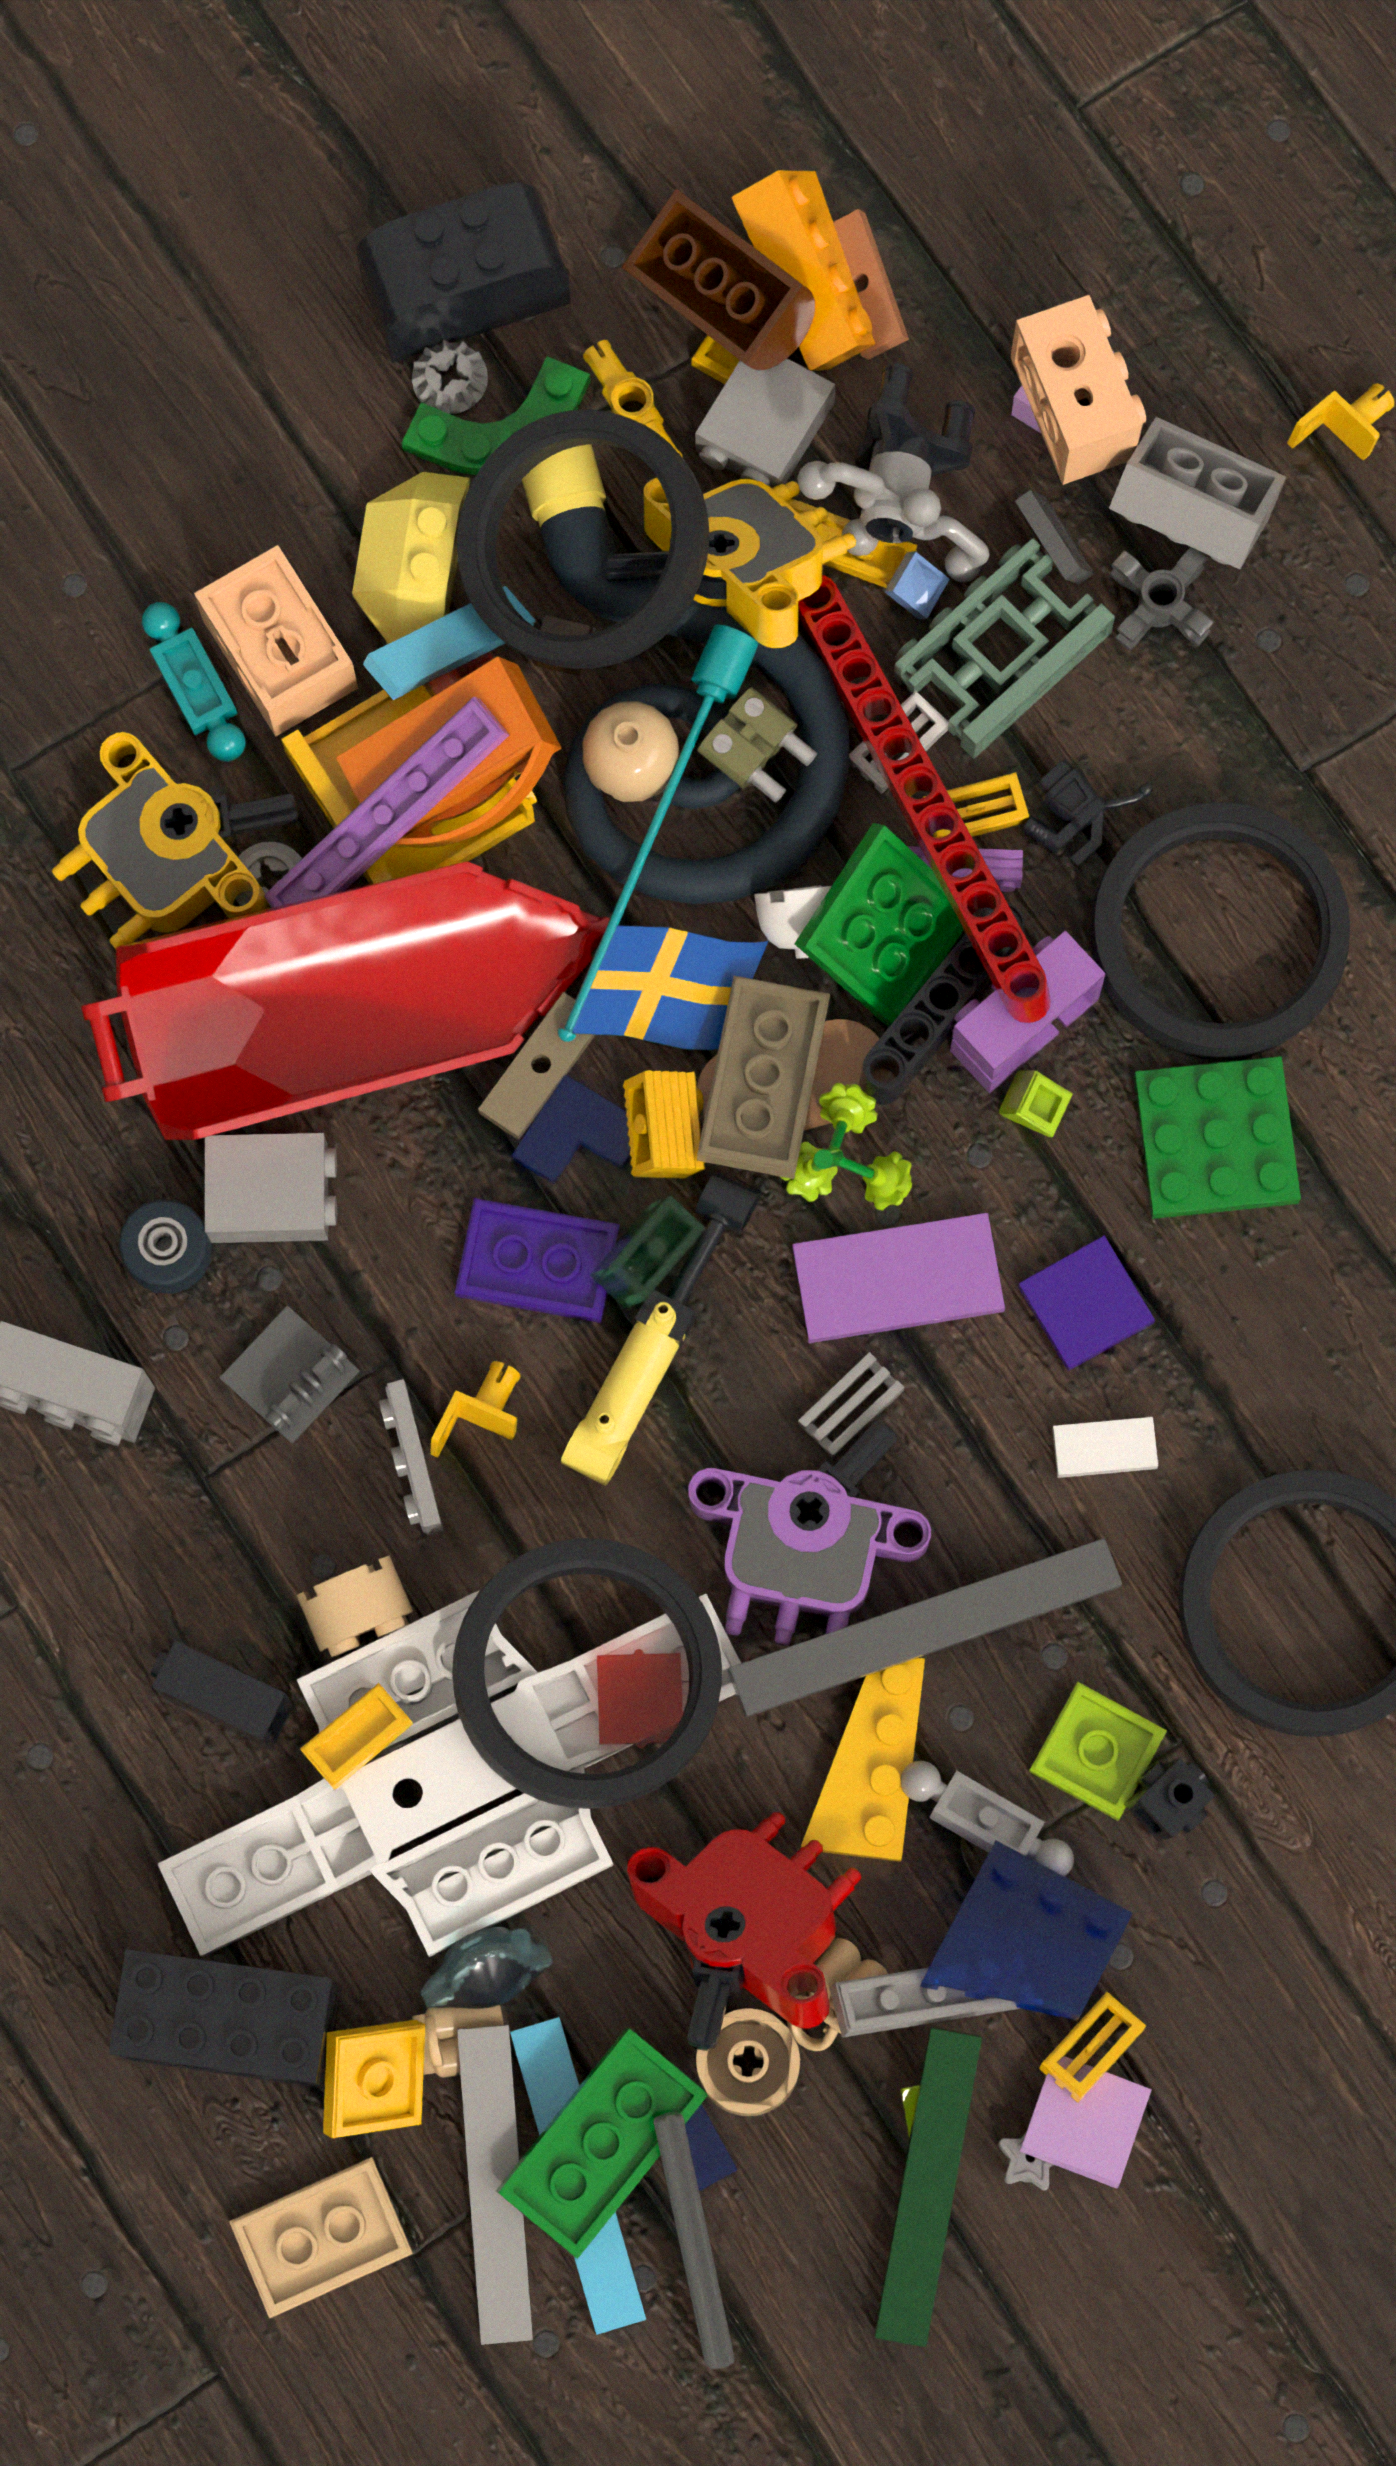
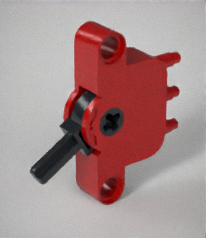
M773 1812L767 1819H763L751 1832L734 1829L721 1833L686 1867L666 1851L656 1847L640 1849L628 1861L627 1872L636 1904L685 1942L693 1968L692 1973L695 1986L700 1987L687 2041L689 2045L697 2047L698 2050L707 2051L717 2046L730 1992L741 1993L742 1987L798 2028L808 2029L816 2027L829 2014L830 2003L823 1972L813 1963L834 1940L836 1933L834 1910L854 1891L855 1885L861 1880V1874L857 1869L849 1868L843 1875H839L826 1889L822 1883L806 1872L823 1852V1846L818 1840H811L805 1847H801L790 1859L768 1844L785 1824V1817L780 1812ZM651 1877H662L657 1882H644L645 1880ZM801 1992L814 1993V1995L806 1999L795 1998Z

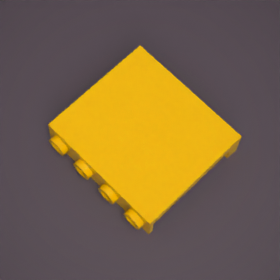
M454 670L395 700L385 690H382L305 737L301 735L299 730H296L282 739L288 759L333 829L360 805L336 757L459 681ZM511 779L493 798L467 814L438 824L432 828L433 835L453 831L478 819L504 798L517 780ZM531 791L520 805L497 824L474 837L458 843L430 848H400L392 846L363 875L369 884L470 861L535 822L532 805L537 802L533 791Z

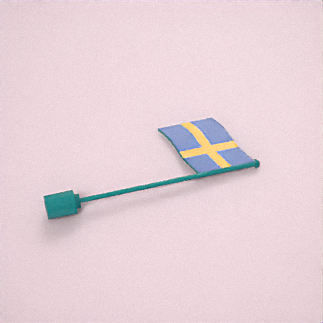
M715 624L691 680L698 685L696 692L704 697V700L564 1029L558 1028V1036L562 1041L570 1042L576 1038L575 1034L617 1035L679 1049H719L733 977L739 976L753 979L768 941L756 943L729 942L673 928L618 926L713 702L724 703L725 698L735 699L758 648L759 643L754 638L737 629Z

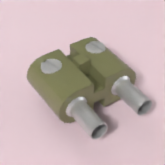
M753 687L749 688L729 710V714L725 719H721L698 748L700 754L744 789L752 783L775 803L782 797L786 789L762 770L766 766L768 759L772 755L774 756L782 746L806 766L817 755V752L793 733L798 724Z

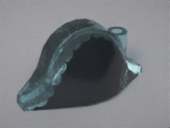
M503 1927L481 1929L466 1935L451 1946L439 1969L422 1988L421 1995L426 2007L491 2008L516 1997L547 1969L553 1961L547 1946L531 1942L530 1934L525 1929H516L515 1931Z

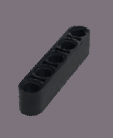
M1008 903L1019 926L1024 931L1025 919L1022 912L1016 906ZM987 908L980 917L988 916L994 910ZM967 934L962 937L866 1055L863 1061L859 1086L868 1096L875 1098L876 1104L885 1105L892 1103L904 1092L951 1034L954 1025L957 1024L954 1019L956 1014L973 999L978 1000L992 983ZM1010 947L1001 948L994 955L997 957H1007L1013 954L1015 949ZM965 961H974L982 967L983 971L976 974L968 973L961 968L960 964ZM935 997H945L953 1003L954 1007L941 1010L936 1008L930 1000ZM906 1033H916L925 1042L919 1046H910L901 1039V1036ZM877 1069H886L895 1076V1079L887 1083L875 1080L871 1072Z

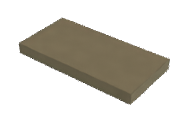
M739 976L733 977L697 1153V1161L791 1179L795 1178L830 999L829 993Z

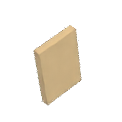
M373 2157L229 2221L269 2318H273L414 2254Z

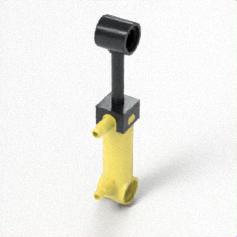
M719 1169L714 1171L702 1192L695 1212L707 1219L704 1228L668 1295L665 1296L650 1289L635 1317V1325L586 1417L579 1423L563 1453L561 1464L604 1486L609 1483L623 1458L635 1428L677 1350H681L696 1321L695 1311L685 1306L688 1297L724 1230H732L738 1234L743 1232L759 1202L761 1190Z

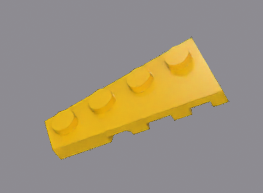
M916 1658L865 1677L801 1847H805L811 1840L815 1839L822 1844L823 1852L901 1862L909 1797L905 1795L901 1788V1775L903 1770L913 1762L924 1658Z

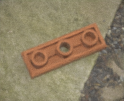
M857 209L833 223L862 307L872 323L871 333L875 345L860 352L862 357L869 360L909 340L867 216L863 211ZM869 281L867 288L863 291L864 285Z

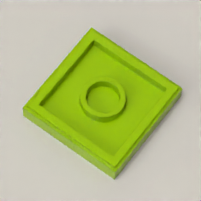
M1077 1682L1029 1772L1119 1821L1126 1808L1124 1804L1132 1797L1139 1784L1138 1778L1146 1771L1167 1730Z

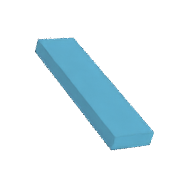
M504 586L505 594L513 607L533 626L536 620L512 592ZM470 603L369 653L363 665L388 695L395 700L505 644V642L489 629Z

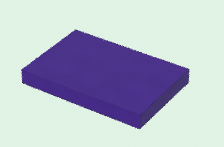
M474 1198L455 1296L601 1323L620 1224Z

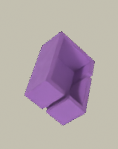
M1066 930L1055 940L1051 936L1045 937L1032 949L1045 972L1051 998L1050 1009L1042 1019L1032 1023H1022L1013 1019L993 984L991 988L994 992L984 1001L979 1003L977 999H973L954 1017L957 1024L954 1025L952 1030L953 1039L950 1051L989 1094L1059 1034V1031L1051 1023L1057 1018L1066 1028L1099 1000L1106 973ZM1032 987L1022 988L1015 995L1024 998L1030 997L1037 992V989Z

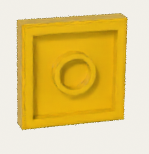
M418 2020L327 2032L323 2134L331 2138H338L421 2124L425 2048L424 2023Z

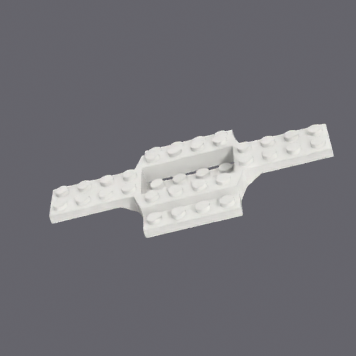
M479 1591L297 1679L318 1724L319 1732L378 1683L381 1684L410 1718L413 1725L369 1761L371 1763L359 1769L336 1790L325 1779H322L298 1795L158 1863L201 1957H205L371 1874L407 1910L430 1957L453 1946L457 1941H463L475 1935L478 1930L489 1928L614 1865L592 1821L590 1809L553 1805L525 1793L389 1860L393 1849L516 1789L495 1773L476 1751L463 1728L461 1719H459L454 1697L452 1667L456 1638L462 1620ZM704 1594L699 1599L711 1618L721 1652L722 1683L719 1697L720 1702L736 1694L728 1669L741 1664L707 1594ZM667 1614L649 1621L568 1662L539 1673L501 1635L496 1623L487 1643L484 1665L485 1684L492 1709L506 1733L524 1751L552 1767L585 1774V1768L678 1723L683 1715L689 1690L688 1661L681 1638ZM403 1779L416 1780L423 1790L421 1801L412 1808H402L393 1799L394 1787Z

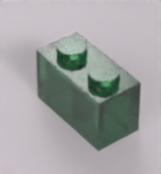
M668 1195L651 1203L590 1276L625 1309L639 1304L649 1297L706 1228L671 1195Z

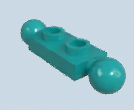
M166 602L151 604L143 613L142 626L149 637L160 640L162 643L149 650L194 736L209 730L207 748L210 754L217 760L224 762L237 759L245 749V736L239 727L225 721L237 715V710L193 628H190L179 634L177 632L180 627L178 611Z

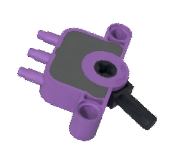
M879 1420L873 1422L834 1466H831L826 1461L817 1471L801 1470L786 1476L781 1482L716 1468L703 1469L692 1477L688 1493L692 1511L702 1519L731 1525L725 1553V1578L731 1589L726 1613L725 1631L727 1634L738 1636L741 1633L750 1601L779 1607L774 1639L778 1645L788 1646L790 1644L792 1634L795 1632L799 1611L829 1617L825 1634L848 1626L850 1615L857 1612L863 1606L867 1597L875 1556L901 1562H912L926 1553L931 1538V1527L928 1520L921 1513L911 1509L858 1498L860 1490L856 1488L857 1484L897 1442L896 1434L888 1425ZM708 1483L720 1485L725 1492L724 1499L714 1506H707L701 1503L697 1498V1492L703 1485ZM814 1506L819 1508L818 1524L811 1520L807 1521L804 1525L799 1522L800 1507L806 1510H810ZM912 1525L920 1531L922 1540L914 1547H903L896 1542L893 1536L894 1531L899 1526Z

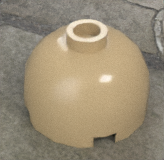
M639 701L618 702L602 709L590 722L582 742L583 764L591 783L596 788H600L605 793L612 795L614 799L622 802L644 801L661 793L667 786V782L670 780L679 758L678 737L670 721L655 707Z

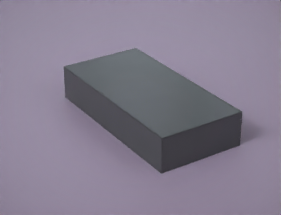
M1029 490L1015 500L1065 580L1080 585L1095 574L1044 495Z

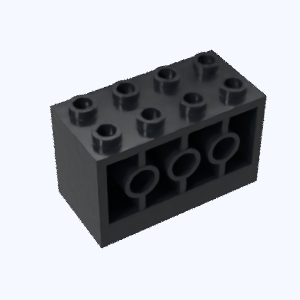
M126 1949L108 2054L125 2061L325 2089L327 2032L336 2030L342 1986L334 1979Z

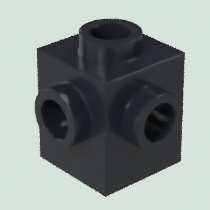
M1181 1758L1165 1764L1158 1760L1138 1778L1137 1781L1142 1787L1124 1805L1148 1832L1160 1842L1173 1838L1181 1829L1187 1834L1198 1826L1208 1815L1204 1807L1215 1795L1206 1786L1208 1784L1207 1777L1195 1764L1189 1761L1185 1763Z

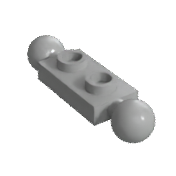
M915 1761L903 1770L901 1788L907 1797L919 1802L930 1799L937 1802L929 1817L930 1819L1017 1870L1027 1855L1033 1859L1037 1872L1047 1879H1060L1071 1871L1074 1855L1067 1843L1059 1839L1042 1841L1037 1838L1045 1823L1044 1821L957 1770L948 1785L941 1781L939 1771L929 1762Z

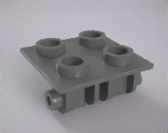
M287 1305L221 1375L220 1379L293 1444L358 1375L360 1370L346 1359L347 1356L335 1344L331 1345Z

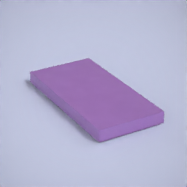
M988 1213L792 1244L808 1343L1005 1311Z

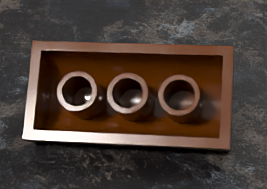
M677 188L621 267L741 362L754 370H767L786 360L802 343L813 321L815 300L812 292Z

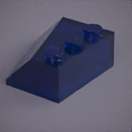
M995 1840L919 1987L938 1990L939 1986L965 1991L966 1997L984 2000L985 1996L1015 2002L1017 2008L1078 2020L1133 1913Z

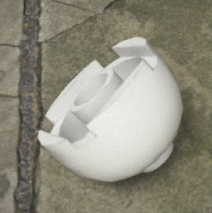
M819 885L755 894L759 924L767 939L778 948L795 949L796 959L808 958L794 943L831 886L822 887Z

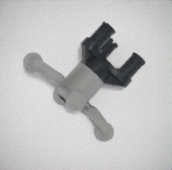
M895 363L894 373L891 375L892 366L891 364H886L882 368L878 400L873 402L868 410L865 438L858 445L855 460L856 466L840 462L829 464L821 461L808 462L801 468L798 474L799 489L806 497L818 500L824 499L831 494L836 482L856 487L854 499L857 505L862 508L860 518L852 519L845 525L842 531V535L851 533L856 538L855 547L847 550L849 553L856 556L868 555L876 548L879 541L903 543L912 537L920 540H932L944 535L958 545L951 549L945 558L946 572L957 582L972 581L979 575L982 565L988 561V546L958 520L950 516H939L941 512L940 499L933 491L929 490V484L932 476L954 470H963L970 465L972 445L969 439L976 409L965 401L954 400L948 402L945 407L942 433L939 435L919 424L910 415V410L906 404L910 382L913 378L912 370L903 364Z

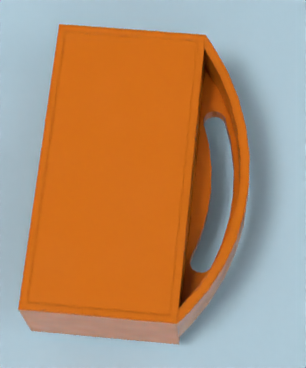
M497 656L336 757L361 804L472 697L481 699L510 734L393 846L400 848L440 847L469 839L491 828L521 804L544 773L552 754L562 749L518 664ZM520 775L506 796L484 815L461 828L444 834L433 835L432 828L443 821L462 816L480 807L493 798L511 779Z

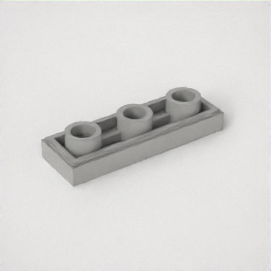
M404 1379L387 1383L385 1388L388 1398L379 1400L386 1430L396 1427L400 1446L391 1448L398 1477L408 1475L412 1494L405 1495L403 1498L410 1525L420 1523L423 1533L427 1535L444 1531Z

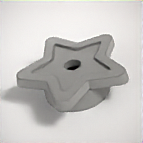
M1025 2134L1021 2139H1001L998 2142V2146L1006 2156L1008 2163L1004 2178L1005 2183L1032 2182L1040 2189L1047 2190L1049 2188V2168L1054 2164L1035 2158L1034 2162L1026 2160L1025 2156L1027 2154L1020 2152Z

